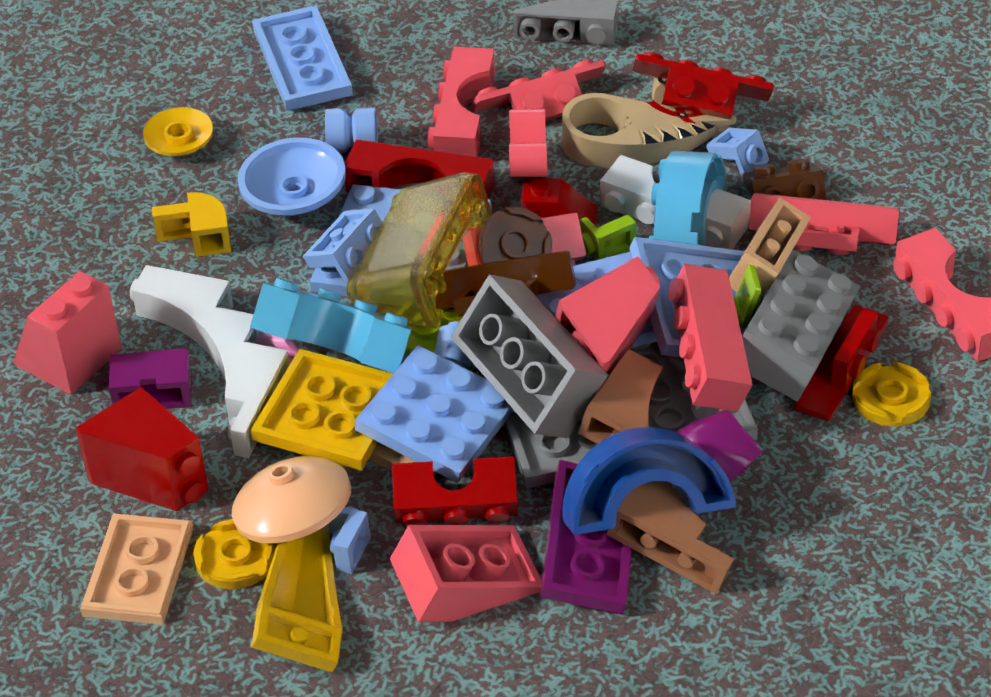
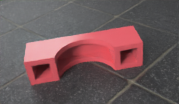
M453 47L451 59L445 60L443 75L445 82H440L438 99L440 104H435L433 123L435 127L429 128L428 147L434 148V151L478 157L481 145L480 115L472 113L464 107L474 101L479 91L493 86L495 78L494 49Z
M936 227L898 241L896 257L893 261V267L898 278L907 281L914 289L917 299L929 306L935 313L938 323L950 330L963 351H968L977 362L990 358L991 297L969 295L957 289L949 281L953 276L956 249Z

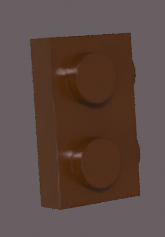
M809 159L792 160L788 162L787 167L775 168L773 164L757 165L753 167V172L743 173L744 187L752 195L759 193L826 200L824 171L815 164L810 163Z

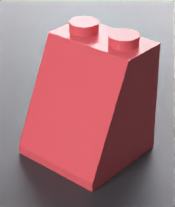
M639 256L559 300L555 318L608 374V378L650 321V316L654 310L660 290V280L654 269L650 266H645Z
M81 271L77 272L27 316L14 364L70 395L76 392L110 360V354H117L122 349L109 285Z

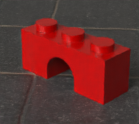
M514 456L474 459L473 479L466 487L460 490H447L436 482L433 461L392 464L393 505L396 523H403L408 527V525H427L428 521L444 520L449 525H461L467 523L472 518H485L488 522L498 523L509 520L510 516H518Z

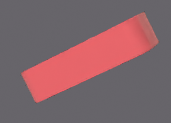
M545 108L509 110L510 177L548 176Z

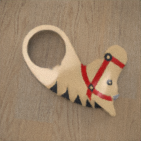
M654 76L652 101L650 102L604 93H587L569 101L563 110L561 146L569 158L586 166L611 168L620 155L646 164H654L660 162L661 159H667L673 150L691 151L710 138L717 137L729 128L728 125L736 123V117L732 115L729 120L661 105L667 79ZM596 123L612 127L618 132L607 136H592L576 128L585 124Z

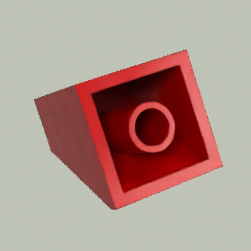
M142 387L76 427L87 478L93 485L174 511L180 510L189 503L197 502L204 493L209 491L199 437Z

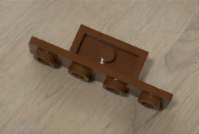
M568 250L428 272L424 276L431 309L440 310L455 307L457 315L466 313L489 274L520 280L536 297L543 293L573 289L577 285L571 255Z

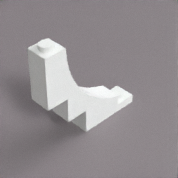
M146 265L139 278L132 282L130 288V298L134 301L136 315L177 329L197 342L212 357L226 382L225 402L229 419L228 438L232 440L234 455L249 458L257 443L252 441L251 428L289 367L287 350L255 344L256 336L260 331L250 328L254 314L232 310L233 301L229 281Z

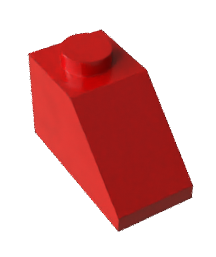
M524 177L521 208L532 211L540 218L578 213L579 220L587 217L596 226L598 207L561 178Z

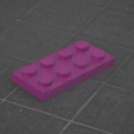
M559 460L555 474L540 597L622 615L627 602L632 548L608 536V529L574 535L563 522V499L569 479L578 464Z

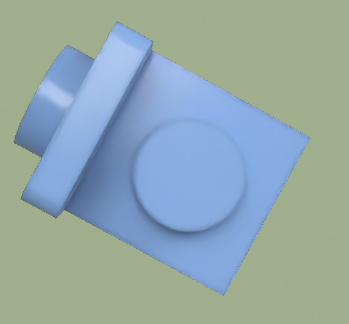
M729 127L706 145L709 153L720 154L722 159L727 161H736L742 177L743 173L753 172L754 166L769 162L759 130Z
M344 507L341 513L329 523L330 534L333 535L330 551L334 553L336 570L352 574L371 539L367 512L360 511L354 507Z

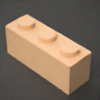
M779 197L729 276L731 288L737 293L748 264L755 265L761 285L762 299L781 271L811 217Z

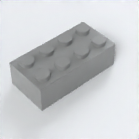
M792 250L742 336L750 375L798 402L855 298L860 285L852 282L845 275L836 273L817 263L812 257Z
M489 274L451 335L452 340L534 434L568 438L608 376L601 366L520 280Z

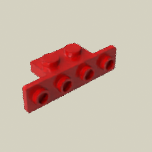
M653 52L636 54L632 70L636 73L667 79L661 105L729 120L733 114L736 95L769 101L774 89V84L767 82L761 76L734 75L730 70L720 67L713 68L712 70L698 67V64L693 61H670L664 59L662 55Z
M854 305L851 308L798 402L795 401L794 409L796 411L824 421L832 419L855 378L861 376L870 353L875 352L881 334L888 324V316L858 305Z

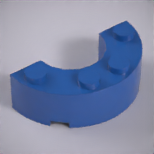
M640 427L624 430L604 439L581 459L567 484L563 499L562 515L563 522L574 535L613 529L616 526L617 511L624 497L637 486L650 481H668L677 485L682 500L696 514L735 508L737 506L732 486L723 469L697 444L687 437L668 429Z

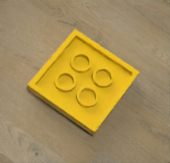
M299 348L251 428L252 441L306 456L325 458L341 466L362 471L378 442L356 431L355 420L393 373Z

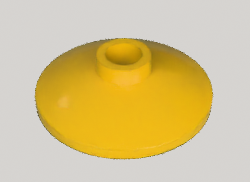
M188 107L171 108L159 112L148 120L143 129L144 142L148 148L166 156H182L193 153L204 147L213 135L211 119L204 112Z

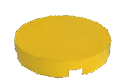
M892 362V366H882V363H876L863 369L861 376L855 378L852 401L856 410L867 420L884 426L898 427L908 425L921 419L930 408V384L920 371L904 363Z
M233 519L211 526V531L204 537L202 533L196 541L193 555L197 573L206 583L220 589L236 590L250 587L267 576L276 548L275 543H260L244 537L237 530Z

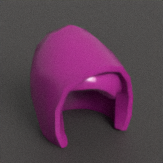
M721 410L695 420L677 431V433L697 444L723 469L729 482L748 469L750 463L763 453L755 440L727 410Z

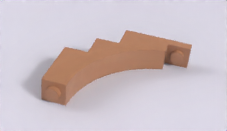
M628 349L587 406L578 434L598 444L604 439L624 430L649 427V403L663 367ZM650 481L633 489L624 497L617 511L615 528L608 529L607 535L715 594L722 587L734 561V558L722 553L719 549L700 541L706 523L684 503L668 481Z

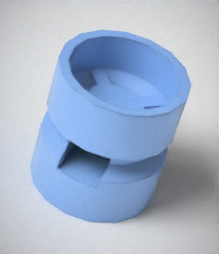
M375 107L356 108L352 115L342 108L326 109L325 140L327 144L334 147L340 154L347 153L350 147H353L356 139L378 142L377 112Z

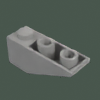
M553 0L515 9L513 12L514 38L614 45L619 22V0Z

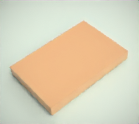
M113 513L80 608L82 617L163 625L192 535V521Z

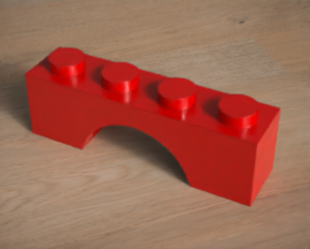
M356 139L345 162L346 193L350 192L353 184L393 189L404 184L418 183L432 186L446 195L489 199L495 185L494 161L489 158Z

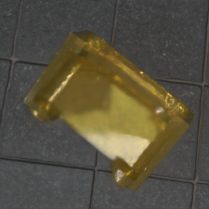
M462 172L404 187L398 194H395L391 207L359 267L348 280L346 291L351 303L354 305L356 299L370 302L378 306L376 312L386 315V312L394 313L408 318L409 324L437 329L444 315L442 309L436 308L437 293H444L447 288L443 274L465 231L481 228L483 223L492 215L480 176Z

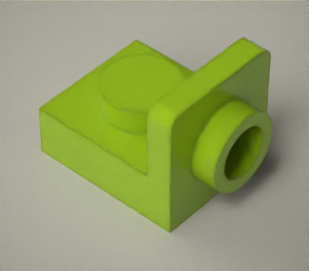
M629 214L598 228L587 217L579 220L586 255L590 254L594 260L630 252L629 247L634 237H637L636 221Z

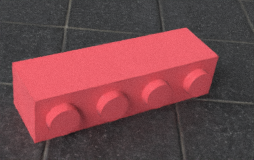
M684 263L677 278H673L670 282L668 298L670 301H673L675 312L674 328L678 330L680 337L679 354L681 358H684L686 368L685 385L690 389L693 405L738 412L753 384L728 271Z

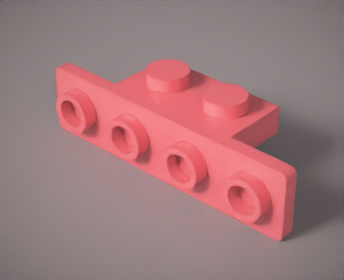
M587 59L575 64L573 68L561 71L560 68L551 69L543 73L540 78L529 80L528 77L519 78L511 82L508 87L497 89L496 86L487 87L477 93L471 108L473 113L510 103L513 110L545 108V121L563 116V110L569 101L582 95L578 84L600 78L606 65L604 60L593 62L591 59Z
M754 193L751 197L750 230L758 231L779 197L811 217L794 246V250L810 251L812 247L826 248L827 252L831 254L846 255L849 254V251H857L858 241L889 245L896 243L899 209L897 207Z

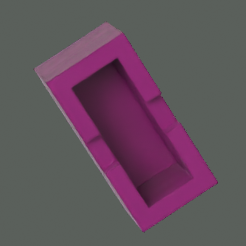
M188 348L110 354L109 392L112 404L142 387L166 409L192 407V369Z

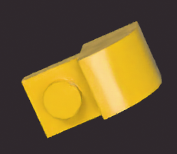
M199 192L187 193L188 202L152 207L157 242L192 237L195 257L232 252L226 210L222 202L214 196Z

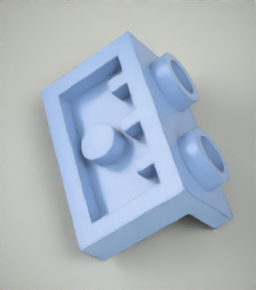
M375 209L344 211L302 257L309 268L327 267L331 269L336 267L344 282H353L390 241L391 236Z

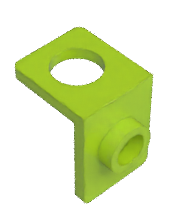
M748 264L736 297H733L739 325L742 328H747L753 310L759 307L762 296L756 267Z

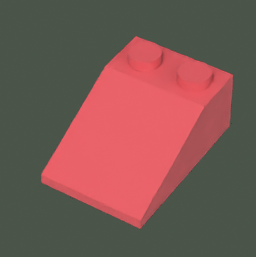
M408 525L390 557V561L418 622H452L541 592L542 579L515 525Z

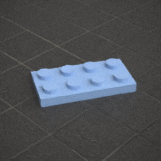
M317 6L252 20L254 33L286 111L353 96L352 84Z

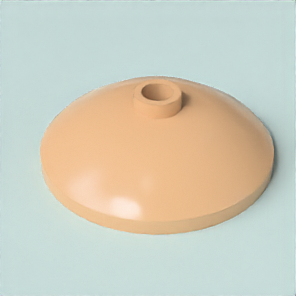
M300 456L276 462L256 473L241 488L232 506L234 524L241 535L260 543L288 542L312 534L329 524L346 506L351 495V483L348 474L338 463L316 456Z

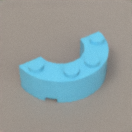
M673 150L667 159H661L659 165L660 182L654 183L652 186L651 202L652 205H656L654 235H650L649 239L705 246L706 217L709 200L714 190H723L726 181L724 162L721 155L717 153Z
M276 277L274 284L263 283L250 328L280 338L303 341L351 356L362 364L395 373L400 367L412 328L407 325L408 318L386 312V315L376 312L377 305L356 299L354 305L340 301L342 294L320 288L318 294L297 289L298 283Z

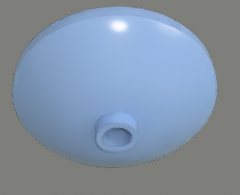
M311 138L282 139L259 148L244 161L238 173V186L243 199L259 211L277 216L301 215L322 207L337 195L345 181V164L340 153L323 141Z

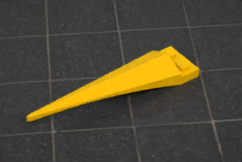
M329 524L305 537L277 543L254 615L256 620L251 648L332 672L339 660L342 624L334 578L332 553L330 551Z

